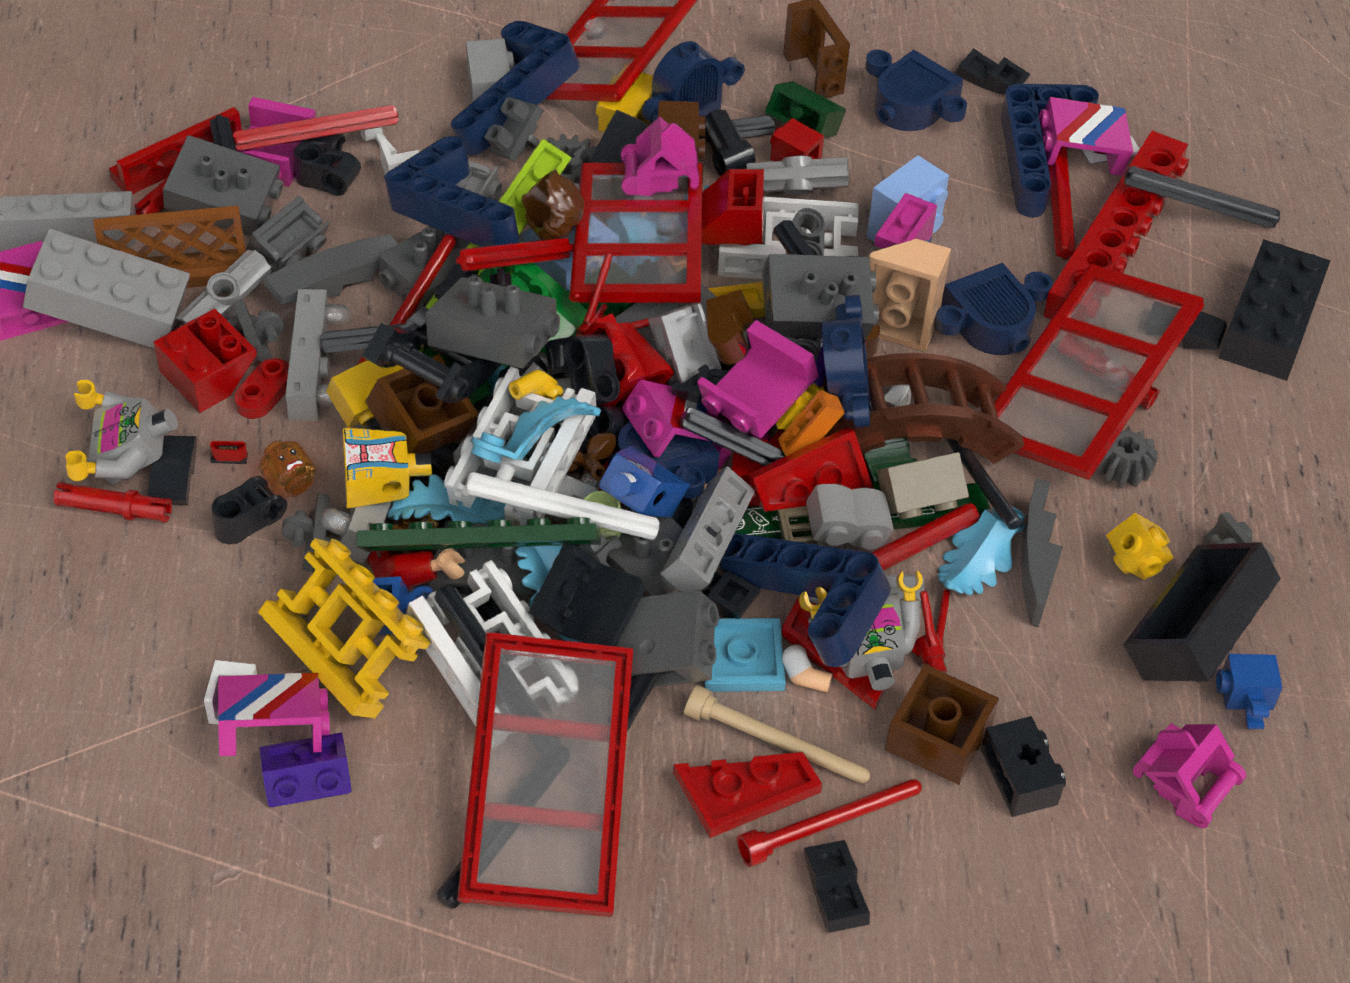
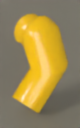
M533 370L509 383V392L516 400H520L531 393L552 400L557 397H563V388L558 385V382L553 377L541 370Z

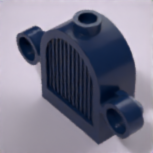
M682 42L668 51L659 62L652 80V98L644 102L642 117L650 124L657 120L659 101L699 102V116H706L711 111L721 108L723 83L728 86L736 84L742 78L745 67L734 57H728L725 60L719 61L696 42Z
M914 49L895 63H891V55L884 50H872L867 54L865 69L869 74L878 78L874 108L878 119L883 124L901 131H918L931 126L941 117L951 123L959 122L965 118L967 102L961 97L964 80Z
M1002 262L947 283L944 286L941 307L936 313L935 328L944 335L960 333L972 347L984 353L1007 355L1022 352L1031 342L1030 335L1036 313L1035 301L1047 299L1048 293L1052 288V279L1043 272L1035 271L1027 274L1024 284H1021Z
M860 294L845 296V303L839 304L835 309L836 320L822 322L827 386L829 394L839 398L845 412L843 417L846 420H854L855 428L870 427L871 405Z
M628 422L619 433L617 452L633 446L689 483L690 486L684 495L685 498L700 496L704 491L705 484L717 475L720 453L711 441L675 434L661 456L655 457L631 422ZM612 454L609 456V465L616 454Z

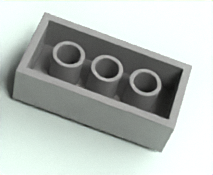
M49 228L27 281L23 308L154 348L153 341L173 331L176 323L175 318L178 316L184 300L190 273Z

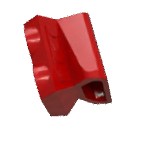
M613 313L596 320L582 334L604 333L610 338L613 345V357L620 383V392L616 400L601 404L603 406H616L618 403L622 407L640 379L664 385L674 375L671 366L630 322L617 323Z

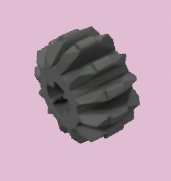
M1128 426L1124 431H1121L1097 467L1096 474L1106 475V483L1111 481L1119 482L1121 488L1126 483L1137 487L1141 481H1148L1158 459V451L1154 449V440L1144 439V430L1135 433Z

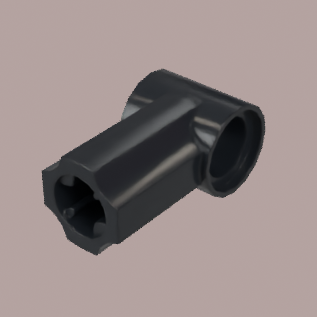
M720 108L711 111L705 116V137L713 150L712 160L719 176H722L729 169H747V163H756L752 146L747 140H741L726 110H721Z

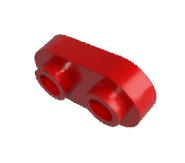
M272 358L261 362L234 395L236 409L241 416L257 419L264 417L286 394L289 363L282 359Z

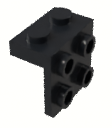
M565 542L555 558L542 587L536 594L528 613L553 632L579 642L617 646L646 589V583L640 577L596 562L578 546Z

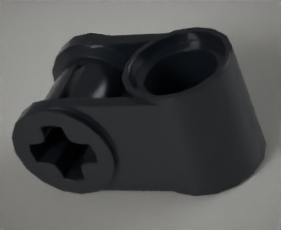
M254 476L249 478L242 485L226 494L218 496L213 501L212 517L214 534L217 540L225 544L242 542L260 529L277 522L287 510V501L282 496L275 495L268 488V482L263 477Z

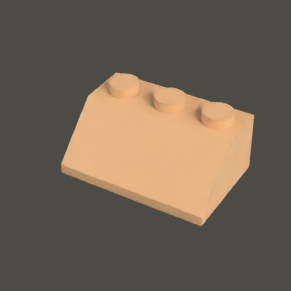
M914 239L871 252L869 256L870 271H875L876 288L872 295L873 304H878L879 338L926 351L935 331L937 310L941 307L951 253L950 248Z

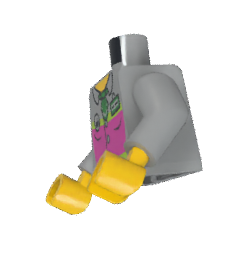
M80 380L77 382L78 391L82 394L74 393V398L79 408L87 410L93 408L96 404L102 405V407L94 410L88 462L85 453L79 450L69 451L65 455L67 475L70 479L81 481L88 474H94V478H104L113 485L123 479L126 480L133 477L139 470L159 460L163 451L164 434L172 432L178 427L177 418L170 409L159 412L145 398H134L108 391L104 395L96 393L95 385L90 380Z
M903 571L898 574L896 584L899 590L903 592V598L899 600L898 593L889 595L854 657L846 664L838 666L842 667L847 677L853 679L868 676L872 689L878 691L888 689L894 685L895 679L892 671L903 667L904 655L912 652L920 630L919 599L915 598V591L921 587L923 582L919 571H915L916 583L913 588H908L904 585ZM822 587L815 588L818 597L816 606L809 602L806 591L802 592L799 597L801 607L811 613V617L808 619L809 624L827 596L826 591Z

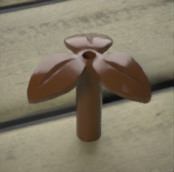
M600 433L588 439L586 446L587 454L583 455L578 450L567 472L574 471L582 466L583 471L579 481L598 488V491H604L599 487V483L606 472V468L598 460L609 458L616 444L615 435Z

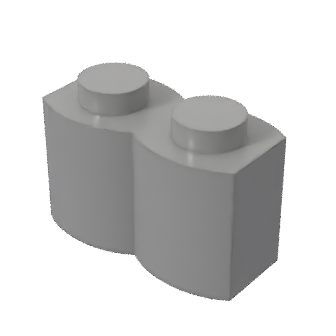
M821 484L816 485L806 501L812 535L816 541L832 546L850 543L857 547L872 550L883 547L894 531L887 497L882 491L871 488L851 490L842 485Z

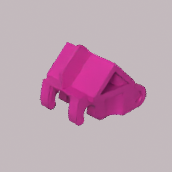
M659 117L636 137V144H627L621 149V159L625 164L622 189L629 195L651 196L656 192H672V189L678 188V178L683 175L690 178L691 188L695 189L699 186L695 140L675 123L668 124Z
M1170 723L1165 730L1159 732L1157 740L1133 768V774L1137 778H1141L1146 772L1145 775L1155 782L1153 788L1158 791V794L1172 802L1176 815L1199 828L1208 827L1213 819L1212 813L1234 785L1242 784L1247 776L1244 768L1233 761L1235 755L1217 724H1185L1180 729ZM1207 772L1217 775L1219 777L1218 780L1200 801L1193 783L1199 775L1205 776Z

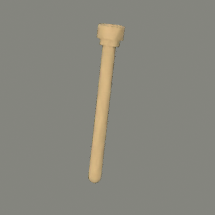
M696 685L690 694L684 714L700 721L703 718L709 721L710 718H714L790 753L803 752L808 761L860 784H864L870 779L868 769L718 703V698L712 696L713 692L711 690Z

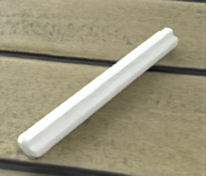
M475 472L470 473L466 484V493L469 495L566 519L571 517L590 518V523H596L599 527L650 540L656 538L659 530V521L655 517Z

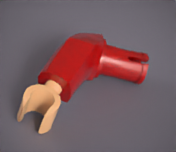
M452 548L443 550L437 559H435L430 551L392 556L390 551H379L382 557H378L375 551L370 552L367 557V563L371 567L375 578L401 576L409 591L414 586L435 580L437 571L440 570L453 580L464 575V570L458 564L464 563L465 560Z

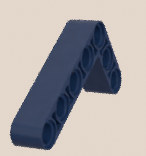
M520 20L504 26L500 34L502 39H505L507 51H512L513 61L517 65L461 111L451 122L455 136L464 139L467 155L480 154L491 146L484 136L490 126L494 124L504 125L507 116L501 113V106L507 97L538 105L577 72L580 63L568 35Z
M1013 84L1006 89L1001 121L1015 206L1021 215L1031 218L1043 215L1051 187L1039 120L1040 110H1045L1050 97L1097 104L1099 94L1091 86L1072 84Z
M444 137L385 174L384 178L389 201L394 212L481 247L520 243L515 212L511 206L455 185L470 174L465 142L461 137Z
M734 533L719 563L724 574L729 570L760 589L801 595L802 592L806 591L808 597L818 598L815 588L822 587L826 591L827 596L809 624L808 635L822 662L829 667L842 666L854 657L891 592L890 583L878 558L869 552Z

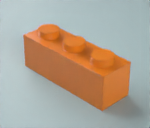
M819 390L778 438L786 456L821 440L845 412L837 396Z

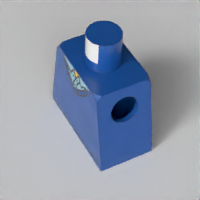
M629 446L616 453L599 483V487L635 512L647 516L669 518L675 513L690 486L689 483L633 446ZM663 492L661 500L657 499L656 496Z

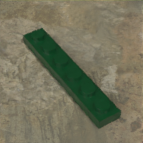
M587 517L567 518L566 524L551 525L550 519H527V525L511 526L510 520L487 521V527H472V522L450 521L448 522V528H432V523L412 522L408 523V529L393 530V524L375 523L369 525V530L357 531V547L366 552L442 550L447 548L563 546L565 542L573 545H601V529L596 523H590V518Z

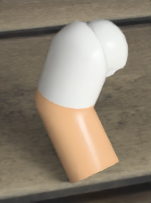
M791 645L785 649L782 654V662L792 683L828 693L833 673L813 669L806 650L802 646Z

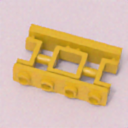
M314 538L310 546L315 551H308L304 558L313 566L315 571L299 593L281 588L276 594L279 597L277 602L266 600L258 613L313 673H318V679L351 715L375 719L384 708L379 699H385L389 694L378 681L379 677L395 656L402 660L414 662L418 656L416 654L418 648L426 650L431 642L422 633L423 626L413 617L403 614L397 607L399 601L391 593L380 589L373 582L375 576L367 568L356 564L349 557L351 551L344 544L335 539H331L328 542ZM338 574L347 585L338 584L331 595H329L326 589ZM316 603L320 609L308 624L300 614L307 615ZM347 605H349L363 621L344 645L330 628ZM386 625L395 636L387 634L380 645L377 646L372 640L382 627ZM363 654L368 661L358 674L355 675L346 664L354 666Z

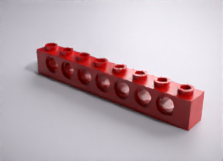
M1152 130L1129 167L1136 166L1172 178L1177 176L1182 178L1190 160L1185 157L1189 144ZM1124 173L1050 289L1043 316L1049 319L1053 318L1090 264L1124 273L1128 263L1127 257L1133 258L1141 242L1139 237L1147 236L1153 223L1152 216L1158 217L1160 215L1166 198L1127 186L1124 183ZM1095 285L1073 316V319L1086 323L1088 320L1095 321L1102 306L1101 299L1107 300L1112 290Z

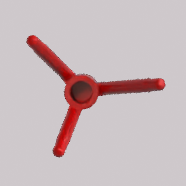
M610 253L605 255L583 323L576 329V335H582L596 320L602 318L607 309L606 304H601L598 309L597 306L612 260V254ZM648 318L630 322L635 329L650 326Z
M947 589L943 591L936 631L934 630L928 592L921 591V607L926 634L915 641L912 652L917 657L921 656L923 664L947 673L943 660L946 657L943 649V636L950 591Z

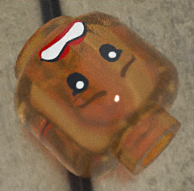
M277 440L265 448L259 469L276 494L296 497L306 492L312 486L316 467L299 442Z

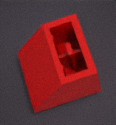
M729 169L702 192V244H740L744 246L763 244L764 169Z
M215 308L153 341L159 372L199 413L230 397L257 355V350Z

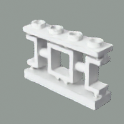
M764 197V245L720 244L718 276L762 279V269L768 255L785 254V249L780 241H772L774 227L783 220L792 221L795 214L803 208H812L821 213L825 222V230L832 231V233H825L824 246L832 247V249H824V256L858 257V246L841 245V236L856 237L858 203ZM799 227L803 232L811 233L807 228Z
M511 366L505 377H500L496 382L493 399L488 407L484 406L482 408L473 436L481 438L482 432H487L504 439V446L510 433L513 434L519 416L508 413L516 400L512 397L508 388L509 383L521 377L519 376L518 368ZM567 388L562 397L564 400L576 398L579 402H587L596 407L595 392L583 388L580 389L578 395L575 394V390ZM531 393L520 400H516V407L532 412L540 401L544 400L547 403H553L554 400ZM575 415L559 421L563 424L556 437L555 429L550 427L536 441L539 443L529 462L515 460L504 455L501 463L481 458L471 453L474 444L471 443L472 437L468 436L462 445L461 458L456 467L451 466L445 477L444 487L447 488L449 503L458 506L460 501H462L463 506L471 508L477 496L466 493V484L470 473H476L482 460H484L485 467L498 471L495 478L511 481L514 476L532 482L531 487L557 493L596 416ZM506 504L504 507L505 519L510 520L511 523L517 520L520 522V526L527 525V519L544 518L546 514Z
M490 560L484 563L481 570L477 571L476 569L470 572L467 583L474 593L463 599L486 633L500 631L501 634L551 639L546 633L541 634L533 622L534 617L528 613L529 605L523 600L519 601L512 591V582L508 574L502 568L498 569L494 562ZM436 591L431 593L427 599L421 596L409 603L406 614L416 619L423 626L422 633L431 642L426 649L427 653L476 726L482 669L460 636L457 637L454 644L443 627L449 623V620L435 601ZM491 595L502 613L484 622L476 607L489 601ZM516 656V659L507 663L532 701L543 696L553 712L560 709L561 705L567 706L574 701L578 692L577 678L571 668L567 665L563 666L560 661ZM533 661H535L546 678L528 688L519 672L532 666ZM504 702L501 703L499 710L495 706L494 714L513 716ZM492 731L491 750L505 743L508 736L511 734L515 735L516 733Z

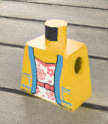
M343 428L347 508L406 499L409 496V477L432 475L431 453L408 454L406 435L404 433Z

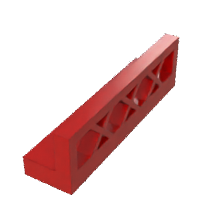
M235 107L217 114L229 118L232 134L235 131L242 130L240 113ZM216 115L117 160V164L109 168L110 178L123 192L132 191V195L169 177L188 135L213 143L209 122L211 119L216 118Z

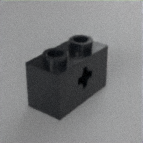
M1032 716L987 727L981 752L1012 817L1058 805L1063 788L1066 786L1065 773L1059 763L1055 764L1049 752L1047 736L1043 730H1038Z

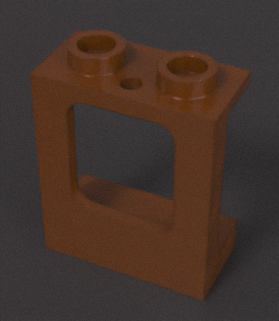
M802 0L788 4L783 55L788 62L805 57L808 58L816 70L815 93L824 98L844 94L850 49L849 41L819 0ZM825 32L828 33L835 44L824 47Z

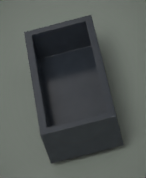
M1263 239L1229 326L1219 359L1287 381L1331 260Z
M1262 542L1203 544L1195 547L1123 644L1143 681L1208 682L1281 579Z

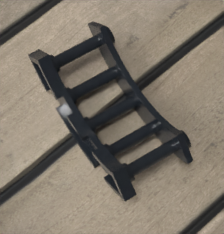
M455 263L445 280L436 290L435 298L439 300L461 277H479V270L463 271L461 264ZM424 306L407 320L406 328L404 329L398 325L389 327L383 323L380 324L362 357L383 368L399 365L440 387L435 397L445 403L460 402L473 394L502 364L429 346L425 314L429 309ZM421 348L424 350L430 348L454 361V364L450 368L419 350Z

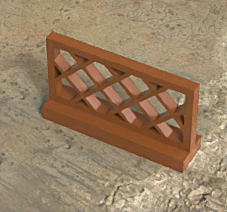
M239 205L93 219L97 244L190 273L187 288L207 286L209 279L213 275L225 272L246 252ZM233 219L234 221L225 231L213 225L217 220ZM182 223H192L197 226L190 234L177 228ZM149 226L161 229L154 237L145 234L141 230ZM118 229L125 233L116 241L105 235L104 231ZM205 231L217 237L210 245L198 239ZM169 235L181 240L175 248H171L162 243V241ZM133 238L146 244L138 252L125 246ZM225 242L237 248L218 250ZM189 246H192L197 250L201 251L195 253H182ZM153 249L165 254L163 256L146 257Z

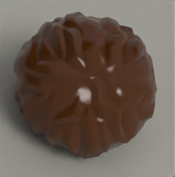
M556 169L545 174L521 199L526 209V221L541 240L567 237L573 230V226H578L583 217L584 199L580 195L578 188L571 180L559 175Z

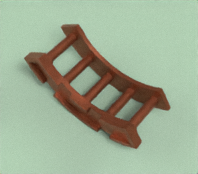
M895 353L867 358L870 402L873 410L870 412L871 426L855 428L854 420L848 421L842 415L823 437L825 438L846 427H850L856 434L862 454L886 446V440L907 437L908 442H940L942 438L957 440L961 447L982 455L993 464L1025 446L1022 436L1011 426L999 420L993 398L1007 390L1006 385L983 368L967 361L929 353ZM825 378L823 387L825 392L829 393L827 379ZM909 385L914 404L888 408L882 387ZM925 386L949 391L953 406L929 404ZM967 401H969L976 408L980 407L981 412L970 408Z

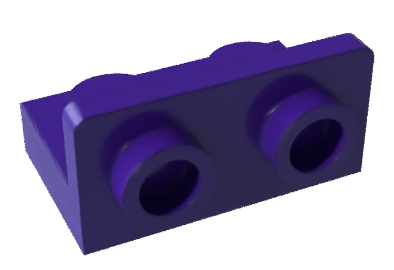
M342 732L322 736V752H313L312 738L259 747L269 807L338 796L352 791Z

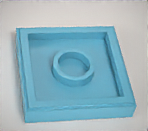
M780 618L719 619L714 635V645L717 653L716 662L712 667V680L704 681V687L712 692L785 691L786 682L784 664L782 662L783 647Z

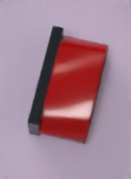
M210 442L211 463L247 464L248 452L245 442Z

